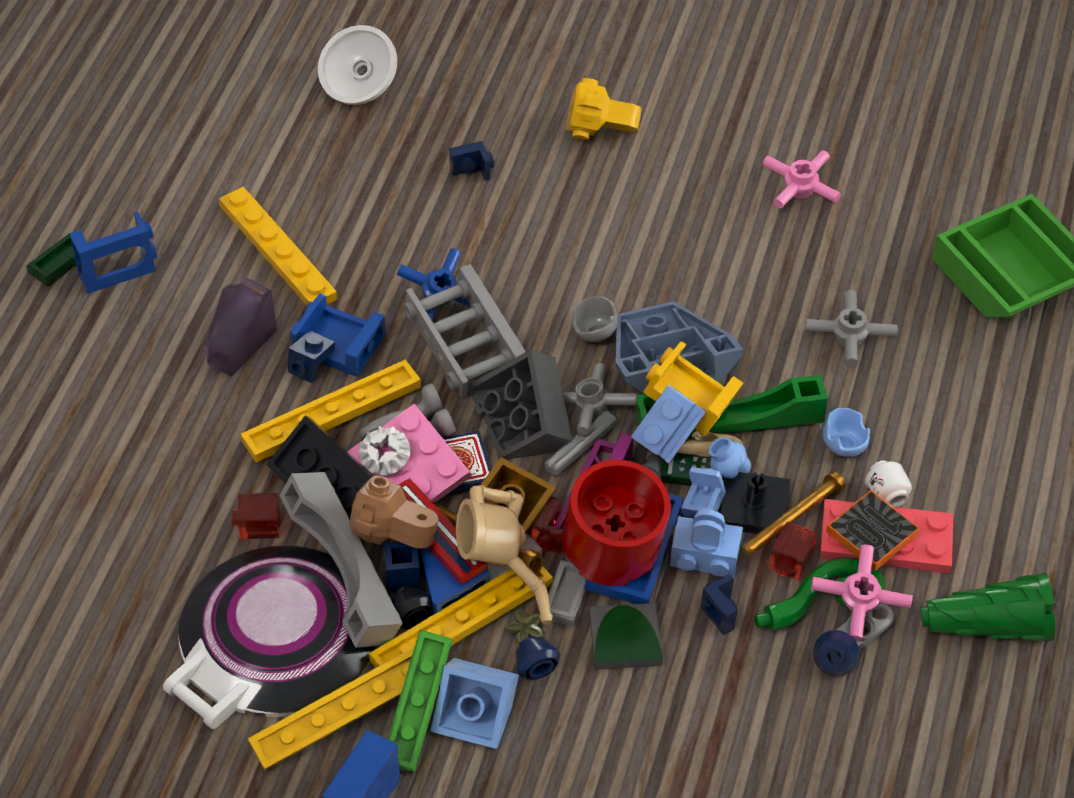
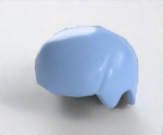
M836 408L828 414L822 435L825 444L832 452L842 457H852L859 455L867 449L870 428L866 429L864 427L862 414L849 408Z

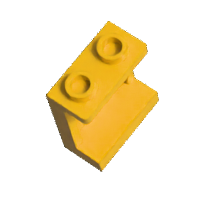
M681 341L675 349L668 347L659 360V363L662 365L660 366L655 363L645 378L650 382L643 393L656 401L668 384L694 401L696 405L706 410V413L694 428L706 436L743 385V382L733 376L725 387L681 357V353L686 346Z

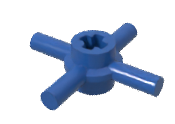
M451 248L442 269H437L427 275L402 264L397 275L422 286L425 298L456 286L457 282L453 272L461 252ZM458 297L456 299H453L461 304L471 307L467 298ZM448 301V302H446V303H444V304H441V305H439V306H443V305H445V304H448V303H450L451 301ZM438 306L426 311L431 321Z

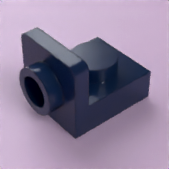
M482 141L449 148L450 170L453 176L480 170L484 180L490 179V169L494 168L492 153L486 151Z
M730 575L720 580L714 579L703 588L701 600L702 610L723 635L734 630L737 616V607L730 598L734 579Z

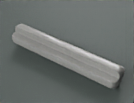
M609 411L601 413L592 421L588 435L576 434L570 443L562 446L545 461V470L552 476H557L594 445L597 438L601 439L615 427L616 417Z

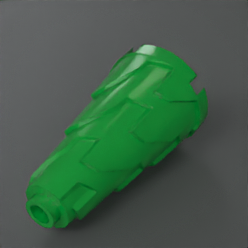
M1046 573L1021 576L1012 581L987 584L985 588L953 592L949 596L927 600L926 606L920 607L922 627L928 626L930 632L957 634V636L991 635V638H1022L1024 641H1053L1055 638V614H1052L1051 605H1054L1049 576Z

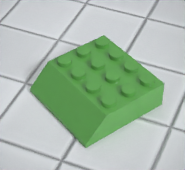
M1032 193L937 235L932 260L984 317H1009L1074 287V236Z

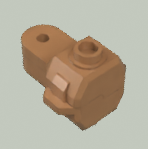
M383 476L371 477L357 492L350 518L352 533L368 543L380 545L387 538H391L414 548L430 547L434 543L438 524V516L433 510L408 501L402 487L390 482Z

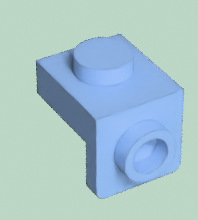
M691 467L689 476L692 485L681 507L683 516L694 518L699 510L704 509L718 511L726 493L721 473L710 468Z

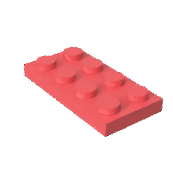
M824 500L820 545L821 559L832 560L843 557L859 559L826 532L827 525L855 502ZM894 507L917 525L920 530L918 536L882 566L950 573L952 568L953 513Z

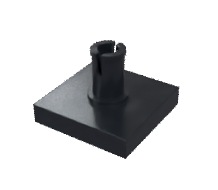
M738 472L735 478H726V493L721 507V514L724 516L725 524L743 527L742 532L760 533L786 513L790 479L766 476L763 473L758 475L757 472L751 474ZM782 531L780 534H778L776 537H782V538H783V531Z

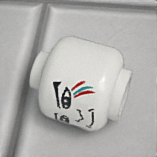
M883 460L876 462L871 466L864 481L868 491L872 490L892 507L904 505L908 501L912 490L911 482L902 465L894 461L887 462Z

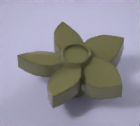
M517 609L515 614L516 622L509 623L504 627V630L507 632L518 633V644L530 636L544 638L543 632L538 626L540 624V614H531L527 618L524 612Z

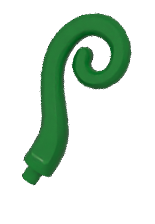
M850 557L836 558L819 565L806 577L792 597L766 605L764 613L754 615L756 627L767 626L770 631H775L798 622L805 615L819 592L811 590L812 578L818 577L830 580L838 576L847 575L837 580L844 582L849 577L848 575L857 573L859 559ZM871 569V574L878 580L881 590H884L885 583L881 572L878 569L876 571ZM834 594L836 600L842 606L848 608L842 596Z

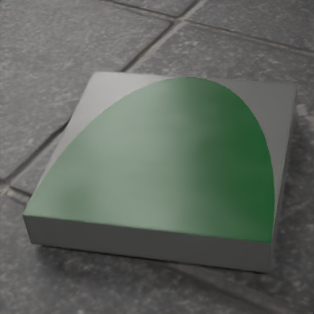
M656 603L589 607L595 669L662 665L663 658Z

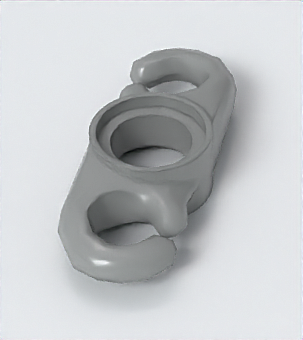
M879 603L873 609L874 611L885 613L886 618L882 620L873 618L872 610L866 612L864 626L870 633L863 636L861 641H856L859 648L869 646L875 638L892 625L894 613L888 605ZM852 616L836 630L849 634Z

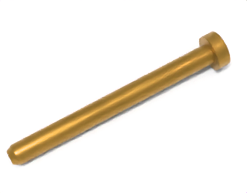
M835 471L827 474L821 486L745 543L741 550L745 556L753 555L831 493L835 495L841 493L846 488L844 478Z

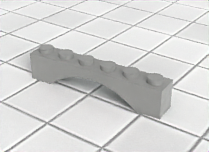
M325 472L292 473L279 496L291 520L313 535L330 553L337 564L347 593L346 612L342 622L355 648L384 645L394 638L403 623L359 536L352 533L348 515L341 505L333 486Z

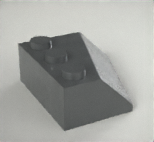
M530 349L468 384L467 394L473 397L476 403L474 408L478 415L484 418L488 426L487 432L500 457L512 459L549 454L572 441L556 357Z

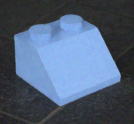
M453 658L444 666L431 732L497 749L513 706L519 674Z

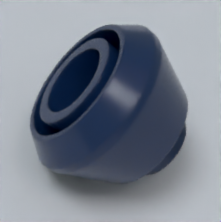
M831 630L822 634L815 642L813 658L817 667L822 672L830 676H843L851 672L857 665L859 647L855 639L848 633L840 630Z
M536 636L527 637L520 642L516 650L517 673L520 677L527 680L543 678L556 669L560 653L544 638H537Z

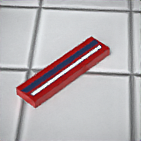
M410 478L398 484L402 487L408 501L431 509L437 514L438 524L435 540L427 549L460 585L488 569V562L469 561L461 557L456 541V527Z

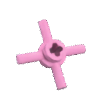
M822 150L811 162L797 160L791 166L769 155L766 156L763 166L784 176L787 186L773 201L777 208H783L792 197L807 198L813 192L834 203L839 201L841 197L840 192L819 182L817 171L830 158L828 152Z
M871 545L861 546L858 571L856 574L849 576L844 582L813 577L811 583V590L842 596L846 606L852 611L849 635L855 641L862 640L866 612L873 610L879 603L911 608L912 595L881 590L878 580L871 574L874 547Z

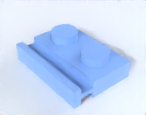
M668 384L631 437L654 454L661 456L667 463H670L704 416L706 410L696 405L694 401Z

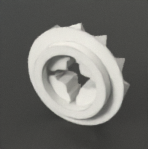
M379 426L377 430L367 432L363 442H360L359 457L361 463L369 472L383 476L396 473L405 466L410 456V445L406 436L393 426L391 428ZM387 441H389L388 446L392 451L385 452L384 455L381 456V458H379L380 454L376 448L383 447L384 444L387 443Z

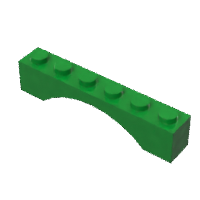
M821 375L790 378L762 393L733 399L709 432L722 434L823 423L828 398ZM646 394L636 395L635 422L637 427L656 402Z

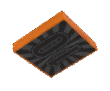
M870 490L829 523L826 532L858 558L862 545L873 546L874 553L871 569L876 571L918 536L920 528Z

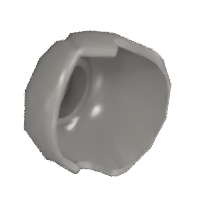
M593 296L582 300L572 310L574 331L583 341L601 342L610 338L618 327L615 305L606 297Z

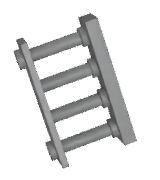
M471 264L460 268L459 281H457L456 286L419 300L412 288L406 290L405 303H403L406 317L415 322L444 370L449 388L452 391L456 390L461 399L467 397L469 380L493 371L526 352ZM458 297L467 298L471 305V308L435 323L431 321L426 312ZM474 319L481 321L485 327L484 332L448 347L440 335ZM489 342L495 344L498 348L499 355L461 370L454 358Z

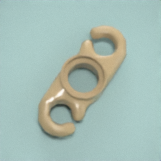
M696 431L685 440L677 452L710 457L709 447L720 437H729L731 441H738L742 445L743 442L737 437L728 434L708 432L704 436L699 431Z

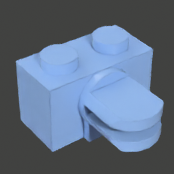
M699 510L694 519L678 516L672 544L670 566L685 571L694 570L711 573L715 576L730 575L735 577L743 527L725 524L724 516L714 510Z

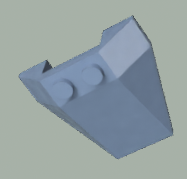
M674 301L617 314L616 368L628 384L641 392L645 390L650 382L645 377L654 364L657 363L661 366L662 364L659 363V360L668 347L675 349L681 341L686 344L681 357L718 383H721L744 355L743 348L733 335Z

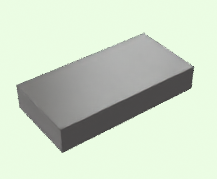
M562 560L559 563L548 594L550 613L553 615L552 622L574 627L586 593V578L579 574V570L572 563Z

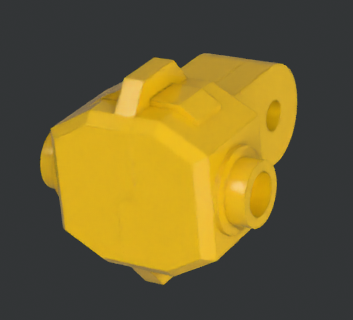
M583 78L572 91L566 128L568 132H573V138L588 140L589 136H594L601 127L624 132H637L642 108L634 104L611 100L606 88L598 86L597 80Z

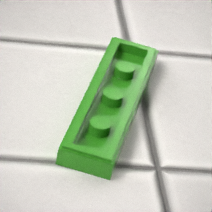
M419 630L388 740L398 744L399 769L411 773L415 772L444 666L446 665L453 640L424 630Z

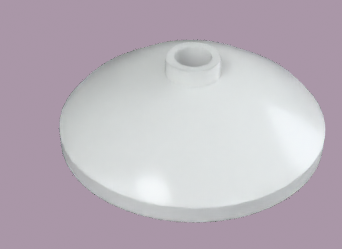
M367 25L348 27L334 35L322 50L318 62L319 81L326 93L340 103L360 105L370 102L379 97L389 87L397 69L396 49L388 36L375 27ZM364 69H367V72L364 75H361L362 71Z

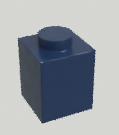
M401 542L384 543L387 592H396L404 586L420 588L418 548Z

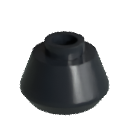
M401 587L396 591L392 599V603L403 623L401 625L402 628L411 629L433 614L431 597L419 587Z

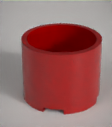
M626 460L603 461L592 465L581 473L571 491L561 540L564 555H567L582 577L600 585L622 586L627 585L628 581L634 580L652 569L657 560L671 512L670 497L663 482L648 468Z

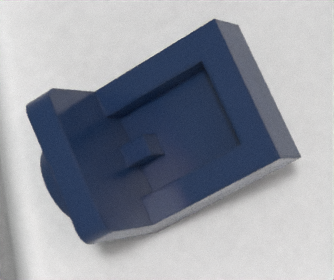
M309 330L289 347L288 372L312 383L316 380L317 366L334 352L335 342Z

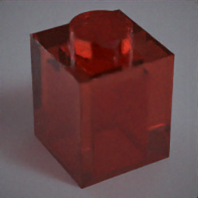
M278 493L238 495V507H232L233 527L238 526L240 539L279 538L280 508Z
M787 521L772 548L769 569L776 571L782 576H789L799 580L814 553L817 533Z

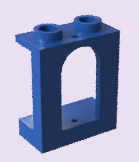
M138 211L134 212L136 227L88 243L81 230L69 233L78 275L87 294L155 272L153 259L157 258V253L152 241H150V239L154 238L153 231L148 221L143 222ZM140 247L143 256L141 261L96 277L93 264L94 259L127 248Z

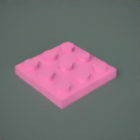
M415 404L382 426V428H391L393 426L399 432H403L410 445V456L405 466L396 473L383 475L390 482L398 485L410 478L432 503H436L471 477L467 467ZM387 441V443H385L383 447L376 448L380 454L379 458H381V456H383L385 452L392 451L388 446L389 441ZM358 443L347 452L363 466L359 457L360 443Z

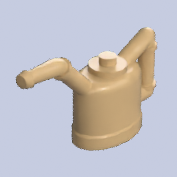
M485 485L473 486L470 489V499L462 501L457 514L456 541L461 557L469 561L477 560L508 565L529 586L530 591L535 593L540 611L539 618L542 624H551L553 615L550 613L548 591L543 583L544 580H540L518 557L520 549L526 542L524 528L519 524L518 520L524 502L522 495L511 490L502 491L487 488ZM484 500L505 504L508 508L484 503Z

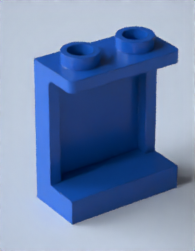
M319 293L313 302H309L305 309V314L300 321L293 324L290 330V339H292L293 345L310 330L334 341V352L322 364L358 377L386 336L385 315L373 312L367 321L329 307L326 295Z

